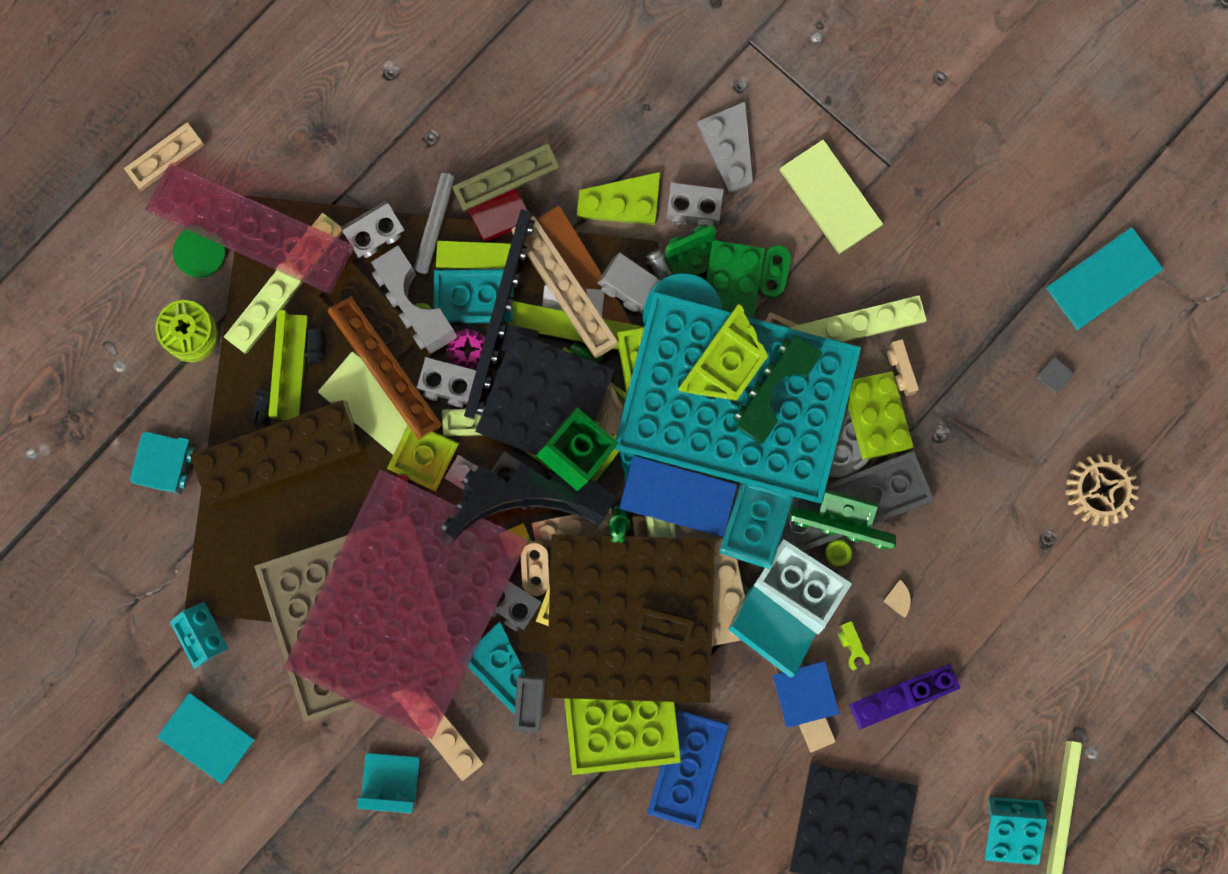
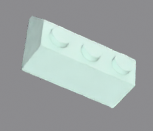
M783 539L777 548L771 570L764 568L753 586L813 632L819 634L829 622L852 583Z

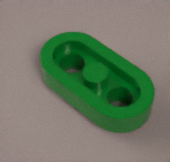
M775 245L770 247L764 257L759 290L767 298L779 297L786 286L791 255L788 249L783 246ZM773 257H780L782 263L774 264L772 261ZM774 282L777 286L776 289L770 290L767 287V283Z

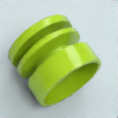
M179 300L172 302L163 308L157 317L155 326L157 339L163 348L181 361L192 363L202 361L210 356L218 345L220 336L218 324L204 307L194 301ZM184 324L189 326L187 328L188 333L186 334L181 332L183 331Z

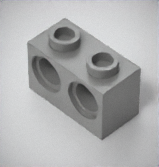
M671 183L667 219L677 225H687V222L698 223V227L707 224L708 227L712 225L718 226L723 189ZM678 200H684L688 203L689 207L686 210H678L674 204ZM709 203L713 205L715 210L710 214H706L701 211L700 207L703 204Z
M386 200L340 227L357 256L361 257L364 255L365 258L378 251L377 246L387 242V244H391L401 237L400 233L404 231ZM382 218H390L392 221L391 228L387 231H381L378 228V223ZM361 231L369 233V240L363 245L355 242L357 233Z
M425 357L417 389L423 393L422 397L437 401L438 397L448 399V404L463 408L464 404L468 402L476 370ZM437 374L441 376L442 380L438 386L431 387L427 384L428 378L431 375ZM459 381L467 383L466 391L461 394L453 391L454 384Z

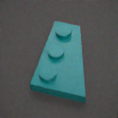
M499 621L461 660L514 714L518 676H526Z

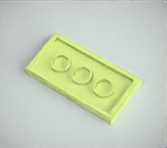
M821 140L780 168L782 175L839 255L883 226L879 217L824 140Z
M351 352L318 393L331 404L341 400L347 401L354 423L390 453L394 454L407 427V423L361 358L354 352Z

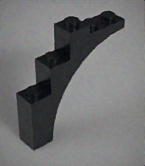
M523 462L517 470L512 468L504 480L480 464L475 472L470 469L464 477L462 483L465 486L461 493L464 497L456 507V510L459 512L454 519L449 516L440 530L444 533L440 542L449 548L464 531L478 521L497 512L523 507L561 510L578 516L598 527L618 497L592 479L577 491L552 469L545 478Z

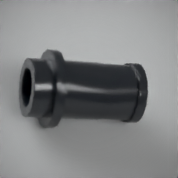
M320 329L308 330V352L305 354V358H307V362L310 364H321L324 362V358H326V354L323 353L324 331Z
M257 390L256 395H253L255 401L250 419L251 422L268 423L271 392Z

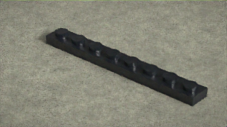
M520 209L464 417L476 421L477 416L482 415L486 405V400H482L485 389L490 390L493 375L489 373L491 365L497 364L500 349L496 348L499 338L503 339L507 328V323L504 322L506 312L511 313L514 303V297H511L513 286L518 287L521 272L517 270L520 261H525L528 246L525 245L527 235L532 236L535 226V220H531L532 214L530 211Z

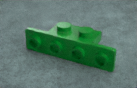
M825 489L819 513L792 507L790 520L794 521L798 526L820 528L822 532L830 535L838 533L845 535L849 540L855 542L863 540L872 543L880 549H895L896 546L895 534L871 528L878 503Z

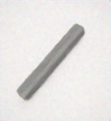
M441 173L414 265V270L421 274H427L429 271L452 186L454 185L455 177L449 173Z

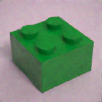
M577 407L536 456L578 491L590 480L619 443Z

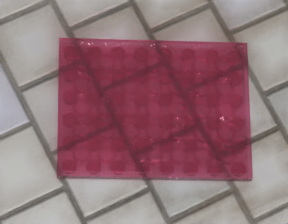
M379 470L283 668L433 739L528 540L482 519L464 531L448 548L440 542L444 533L440 529L449 516L454 519L458 514L457 506Z

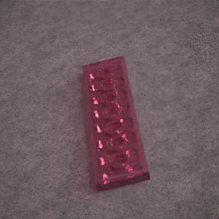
M169 163L145 208L153 215L327 294L331 293L354 249L352 244Z

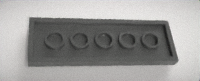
M914 451L830 483L825 488L878 503L872 525L934 501ZM794 497L779 545L784 539L805 552L845 535L838 533L830 535L822 532L820 528L812 526L805 528L796 525L794 521L790 520L793 506L819 513L821 504Z

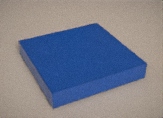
M825 661L801 667L796 675L791 678L784 672L772 675L786 728L839 714Z

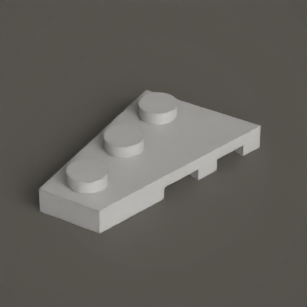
M745 102L698 121L697 126L728 194L752 185L753 177Z

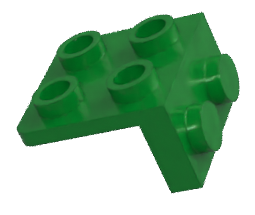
M707 224L701 225L692 231V235L685 238L680 235L668 242L669 245L665 248V260L673 275L692 274L699 277L707 273L711 242L715 240L716 235L714 225L709 227Z

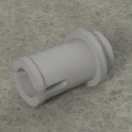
M660 249L646 256V264L650 265L655 276L662 280L673 274L664 258L666 256L665 253H662Z

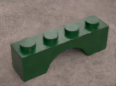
M797 335L792 336L790 339L786 337L777 350L780 352L775 362L771 360L763 371V374L766 375L761 384L757 382L748 393V396L751 398L746 407L741 405L733 416L736 422L732 427L758 444L765 442L778 422L771 408V395L776 384L787 376H808L823 354Z

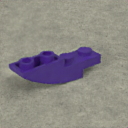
M950 663L850 703L849 706L860 730L959 690L961 687Z

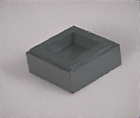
M1054 357L1035 378L1056 395L1074 376V373Z

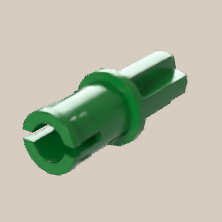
M620 504L614 507L613 516L609 521L611 540L614 543L625 541L626 532L630 529L631 525L629 520L630 512L618 509Z

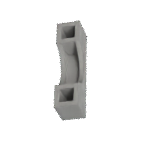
M399 246L371 262L376 270L372 273L373 277L380 287L385 284L389 290L385 294L393 307L398 305L403 313L399 317L407 329L411 326L417 333L413 338L421 350L426 347L431 355L457 338L440 308L432 310L421 309L409 301V286L416 273Z

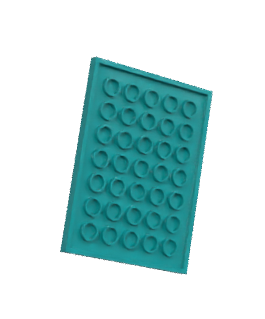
M653 292L615 438L619 444L614 450L822 504L861 347L746 317L750 325L753 326L760 344L763 345L768 357L738 400L734 401L680 392L677 389L731 312ZM797 335L823 354L808 376H787L776 384L771 395V408L778 422L765 442L758 444L732 427L736 422L733 416L741 405L746 407L751 399L748 393L756 382L761 384L766 375L763 374V371L771 360L774 362L780 355V352L777 350L786 337L790 339L792 336Z

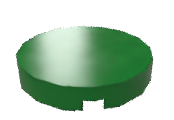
M194 226L186 229L177 237L173 246V259L177 267L187 276L196 279L208 278L214 275V273L222 268L227 256L226 245L221 236L213 229L204 226Z

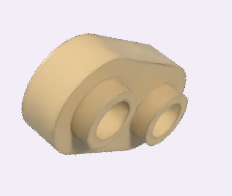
M528 542L521 552L522 586L528 594L540 596L549 587L548 550L541 542ZM532 550H537L540 553V556L538 558H532L530 556V552ZM535 576L541 579V582L537 585L531 582V579Z

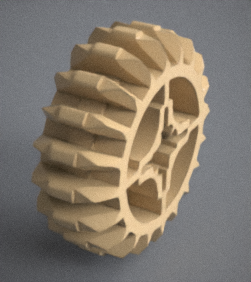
M1097 454L1095 461L1091 456L1085 458L1086 465L1080 461L1076 464L1078 470L1073 469L1070 471L1069 474L1075 480H1066V484L1073 487V489L1065 491V495H1073L1074 499L1068 501V505L1076 504L1078 506L1073 511L1075 515L1084 512L1082 521H1087L1091 516L1092 525H1097L1099 520H1101L1102 526H1108L1109 519L1113 524L1119 523V517L1123 519L1128 517L1126 510H1134L1135 506L1129 501L1138 500L1139 497L1132 494V491L1138 490L1139 485H1131V481L1137 477L1136 475L1128 477L1127 472L1130 471L1131 467L1128 465L1122 469L1120 467L1122 459L1116 460L1113 464L1112 455H1107L1105 461L1102 454ZM1098 469L1111 472L1117 480H1107L1103 473H1099ZM1089 472L1091 475V488L1088 492L1083 493V480ZM1100 484L1101 487L1113 486L1104 493V496L1103 493L1091 494L1100 488ZM1121 487V500L1115 508L1113 505L1115 502L1113 493L1117 488ZM1097 500L1101 507H1105L1106 511L1096 510L1086 501Z

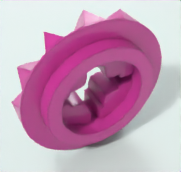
M469 328L457 331V338L449 342L446 349L450 362L453 365L477 370L485 337L479 331ZM467 339H469L471 347L479 349L470 353L469 361H467L463 351L457 350L465 347Z

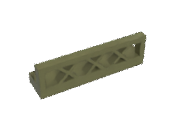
M548 143L456 184L452 188L464 212L558 170L559 165Z

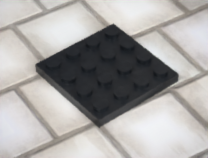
M514 331L475 432L537 455L577 407L595 422L614 369Z
M810 763L789 871L799 874H901L917 786Z

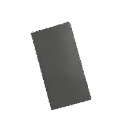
M518 676L513 731L540 733L545 678Z

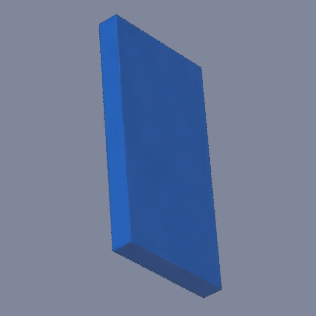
M632 456L618 509L724 537L737 485Z
M677 709L676 723L681 763L660 766L647 814L700 829L729 724Z

